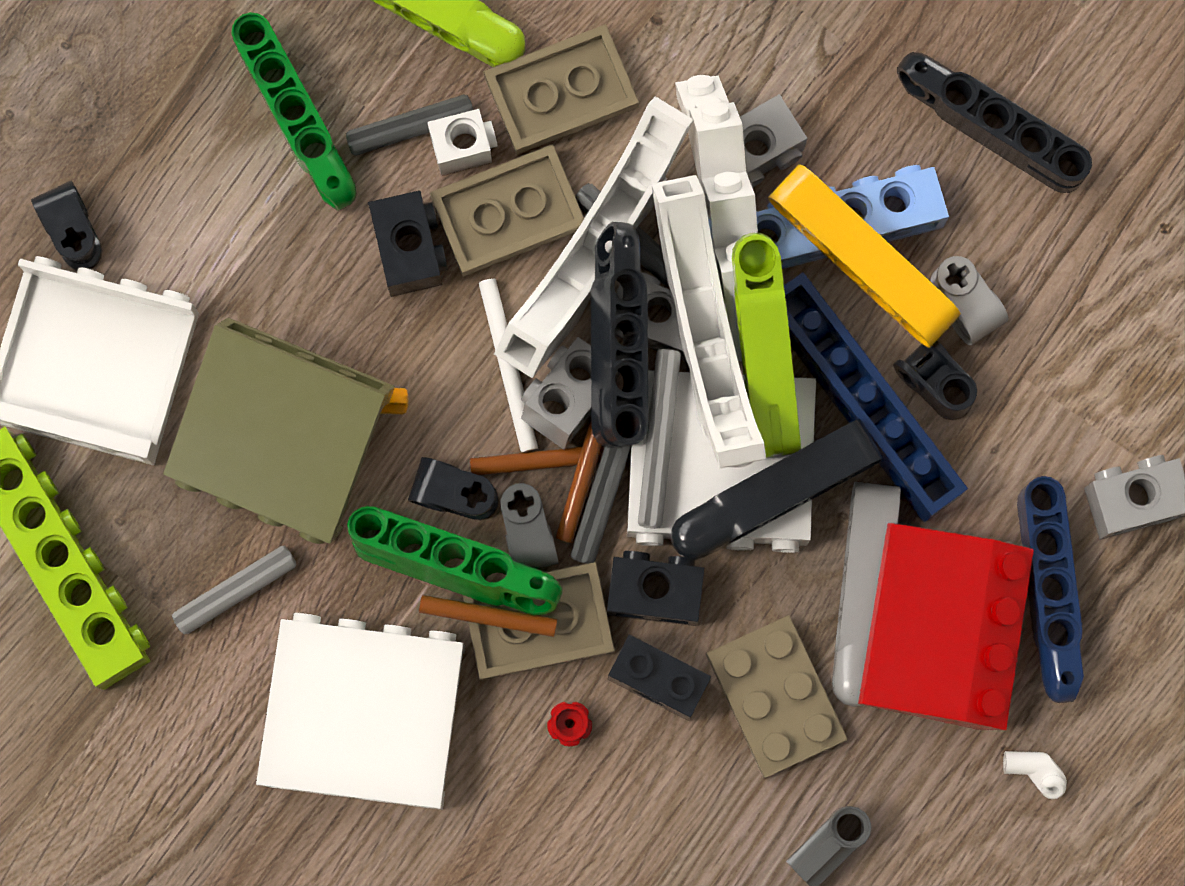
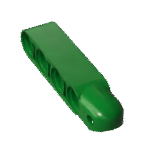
M249 12L242 14L232 25L231 34L234 43L299 166L310 175L325 203L337 211L350 206L355 201L357 194L353 178L332 142L325 124L270 23L264 16L258 13ZM252 32L265 34L263 40L256 45L243 43L245 37ZM276 68L285 71L283 78L278 82L270 83L263 80L265 74L271 69ZM296 105L305 108L303 116L297 120H287L283 117L289 107ZM312 143H321L326 146L324 153L317 158L304 156V151Z
M373 506L360 507L349 517L347 527L356 554L364 561L490 605H505L531 615H543L554 611L561 598L562 587L554 576L515 562L509 554L502 550ZM369 530L380 531L373 538H362V535ZM408 545H421V548L416 552H403L404 548ZM458 558L464 560L462 564L454 568L444 566L450 559ZM493 573H503L506 575L499 582L486 581V578ZM540 599L546 602L541 606H537L533 603V600Z

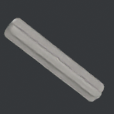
M286 546L278 547L172 614L174 623L180 632L189 634L294 569L297 565L296 560Z

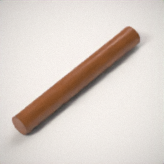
M591 421L555 537L573 543L602 447L593 436Z
M603 446L601 447L597 463L601 461L604 452ZM582 447L470 458L471 473L488 475L574 466L578 464Z
M422 595L419 613L550 637L555 636L558 620Z

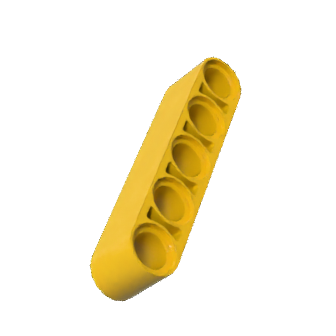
M798 164L768 196L770 203L783 217L924 346L931 348L961 315L959 309L949 298L805 166Z

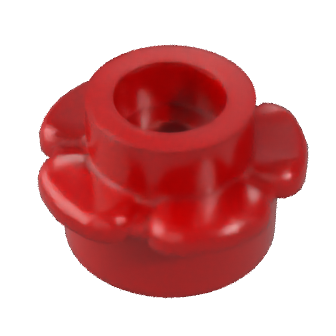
M561 702L551 710L550 714L552 717L547 722V729L553 739L560 740V744L563 746L572 747L578 745L582 738H588L592 731V721L588 718L589 711L583 704L573 702L572 704ZM568 719L574 721L572 728H567L565 725Z

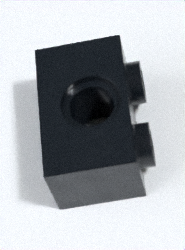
M420 190L368 202L390 296L393 297L441 286L440 272L448 270L442 244L433 246L430 230L438 228L433 203L423 204ZM409 234L417 235L422 239V242L416 250L408 252L398 247L402 237Z
M623 551V558H613L607 616L697 626L705 567L695 566L696 560L680 556H669L668 563L650 561V554L645 552ZM651 576H660L668 583L669 591L662 598H651L643 590L644 581Z
M629 634L608 674L607 680L689 721L712 676Z

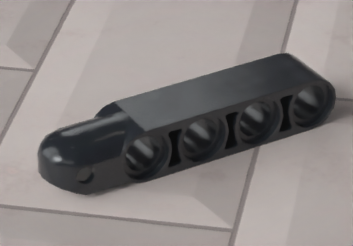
M921 52L907 54L898 65V77L908 94L934 109L936 114L946 123L1054 191L1060 193L1075 191L1090 173L1092 158L1086 148L971 75L963 72H954ZM910 78H911V80H912L913 82H915L918 86L913 85V84L911 83V81H910ZM952 90L961 92L966 99V103L962 105L951 103L946 97V92ZM983 115H997L1001 118L1003 127L999 129L989 127L985 123ZM1031 137L1039 143L1041 151H1027L1021 144V138ZM1058 162H1072L1078 170V175H1065L1060 170Z
M611 222L599 236L595 245V280L591 287V426L596 441L607 448L637 444L644 439L648 430L647 283L641 273L639 234L633 225L624 222ZM608 241H612L610 253L605 249V244ZM615 281H618L623 288L622 299L615 292ZM616 326L623 332L624 339L622 345L618 343L615 337ZM617 371L621 373L624 380L622 390L616 385L615 376ZM617 417H620L624 424L622 436L616 430L615 423Z
M857 419L683 514L675 521L671 530L673 548L679 555L687 559L698 560L705 558L868 470L882 461L883 457L862 420Z

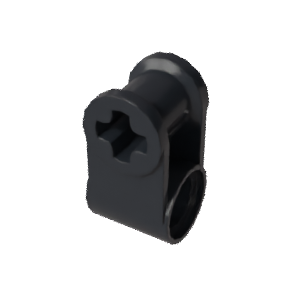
M72 180L31 199L45 231L67 265L78 271V268L92 269L102 257L101 243L88 218L89 214ZM82 240L81 245L83 248L75 252L74 243Z
M938 341L931 348L921 344L904 361L899 359L893 364L896 373L905 384L917 392L944 419L957 420L964 417L976 399V383L952 359L948 351ZM948 387L959 388L965 394L966 402L959 405L949 403L943 395V390Z
M421 457L408 501L435 511L449 512L481 521L488 519L495 513L499 498L497 491L487 478L460 470L442 461ZM478 488H482L483 494L488 499L485 503L478 502L476 507L472 508V504L466 496L468 493L475 494Z

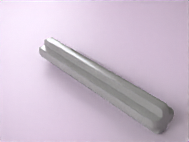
M660 349L656 353L638 515L639 526L651 529L660 528L663 523L681 358L680 352L669 349Z

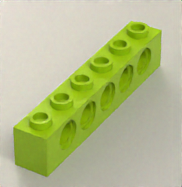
M5 426L0 429V527L95 687L105 690L151 662L145 652L146 649L151 647L150 643L138 624L129 626L122 614V611L128 608L124 599L114 585L107 589L99 575L100 572L105 570L103 564L91 547L86 550L83 549L76 537L82 530L69 509L61 512L53 497L58 495L59 491L48 473L43 471L39 474L30 459L37 455L23 433L16 436ZM20 469L23 474L21 484L14 490H5L4 478L7 473ZM36 507H43L46 513L44 522L37 528L29 529L26 524L28 513ZM58 545H66L69 552L66 562L59 567H51L49 564L51 550ZM81 583H89L92 590L89 601L84 605L75 606L71 599L73 589ZM104 621H111L115 628L112 640L106 644L98 645L94 639L96 627Z

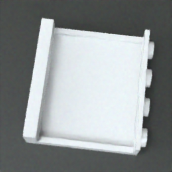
M36 256L34 262L20 259L18 266L24 273L0 347V425L154 465L199 316L195 306L189 303L190 297L171 290H164L163 295L146 292V285L129 279H121L120 284L104 281L103 274L87 268H78L77 273L62 270L59 262Z
M648 370V424H649V415H650V406H651V397H652V388H653V379H654V371H649V370ZM679 372L663 523L657 529L644 528L638 524L647 442L646 434L642 441L631 445L627 537L636 538L637 545L662 546L663 539H671L672 527L675 521L683 514L789 455H773V457L754 461L745 467H726L720 469L710 440L705 438L697 416L691 373ZM794 378L801 449L814 442L816 379ZM812 500L727 545V549L753 550L754 543L772 544V551L799 552V546H807L810 541Z
M294 613L293 620L281 619L256 785L443 810L444 786L462 656L465 653L464 643L456 642V634L442 631H429V637L423 638L410 636L411 628L396 625H384L383 632L365 630L366 622L350 619H339L338 626L320 624V616L304 613Z

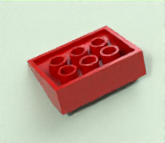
M888 523L858 704L976 730H1006L1034 549L994 539Z

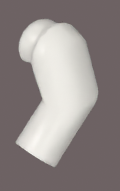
M1004 752V774L1028 775L1048 799H1058L1065 793L1066 776L1048 754L1043 752Z

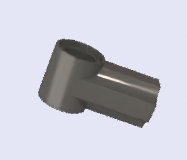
M845 806L838 808L786 862L809 886H819L858 847L866 843L872 828L869 817L864 811L856 807ZM851 813L859 818L862 829L857 838L847 841L839 836L836 826L841 816Z

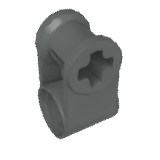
M518 483L508 487L501 498V511L507 531L505 537L510 557L515 562L535 569L559 564L550 525H547L538 491L525 483ZM524 495L526 501H534V505L528 507V515L525 517H519L517 510L509 511V506L515 504V496Z

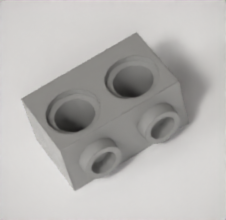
M579 337L576 338L569 348L562 345L555 352L547 365L551 369L550 373L542 382L536 378L521 398V401L525 403L521 419L563 450H565L591 416V378L581 381L575 379L570 373L571 369L582 368L591 376V346ZM618 371L616 372V376H615V381H616V382H617L618 376H619V374H620V372H618ZM548 401H556L564 407L565 412L562 414H552L544 408L543 404Z

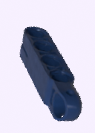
M1041 476L1033 479L1020 491L1017 498V509L1022 546L1034 549L1028 585V598L1033 638L1039 650L1042 682L1046 694L1052 701L1067 703L1074 702L1084 677L1080 651L1082 622L1065 492L1063 486L1052 477ZM1041 489L1050 496L1051 507L1049 510H1040L1032 504V490ZM1044 533L1053 537L1057 545L1054 555H1045L1038 549L1036 544L1038 534ZM1045 578H1053L1059 582L1062 588L1060 600H1051L1044 595L1042 582ZM1051 623H1059L1067 630L1068 640L1064 646H1057L1050 641L1048 627ZM1061 675L1066 679V684L1061 681Z

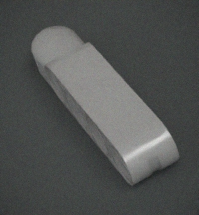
M855 481L850 502L832 675V688L837 699L843 704L852 707L863 706L858 704L886 529L888 523L898 524L900 487Z

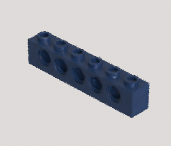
M804 272L785 284L784 291L791 348L847 422L851 423L857 419L862 420L883 457L879 464L894 484L900 487V492L924 523L960 498L968 490L967 486Z

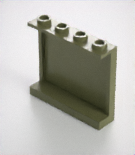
M228 317L214 326L163 475L175 479V484L187 491L200 492L202 490L216 496V501L231 509L245 508L257 513L258 519L266 524L277 527L286 525L300 531L299 535L309 542L316 544L326 542L330 544L342 532L343 526H340L343 514L381 411L390 402L395 386Z

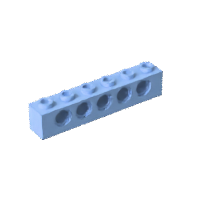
M912 165L896 171L895 177L879 180L878 176L861 178L852 183V188L836 191L835 187H829L849 207L857 208L862 213L863 220L887 242L941 229L949 218L935 167L921 170L920 165ZM889 196L899 197L905 203L906 210L898 213L892 212L886 208L884 199ZM771 203L767 205L768 209L756 212L757 229H770L778 236V242L775 244L781 256L782 269L828 258L783 217Z

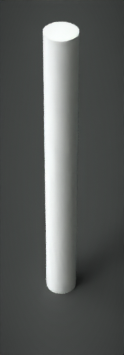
M487 279L479 282V287L496 350L507 327V322L496 279ZM497 356L521 453L534 452L538 450L534 429L521 419L525 403L521 401L524 389L519 370Z

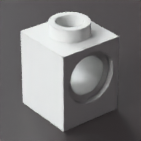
M479 109L428 122L430 137L441 176L492 163L490 148L497 147V141L492 122H483ZM460 134H470L476 139L474 145L467 149H459L452 144L453 140Z

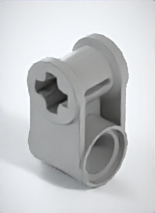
M952 256L945 259L932 273L930 282L939 290L941 289V292L959 309L961 315L952 326L959 337L969 346L1008 322L1009 318L1004 305L997 295L990 290L969 259L962 256ZM957 275L961 282L949 286L945 279L948 276L953 277Z

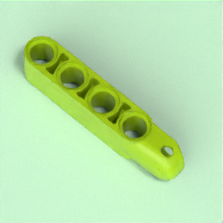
M371 0L492 67L509 63L524 55L525 36L522 30L514 23L492 12L488 6L479 0Z
M749 233L743 235L732 249L734 294L744 385L755 422L764 442L766 458L779 454L782 456L791 455L801 449L781 256L778 247L770 237L762 233Z

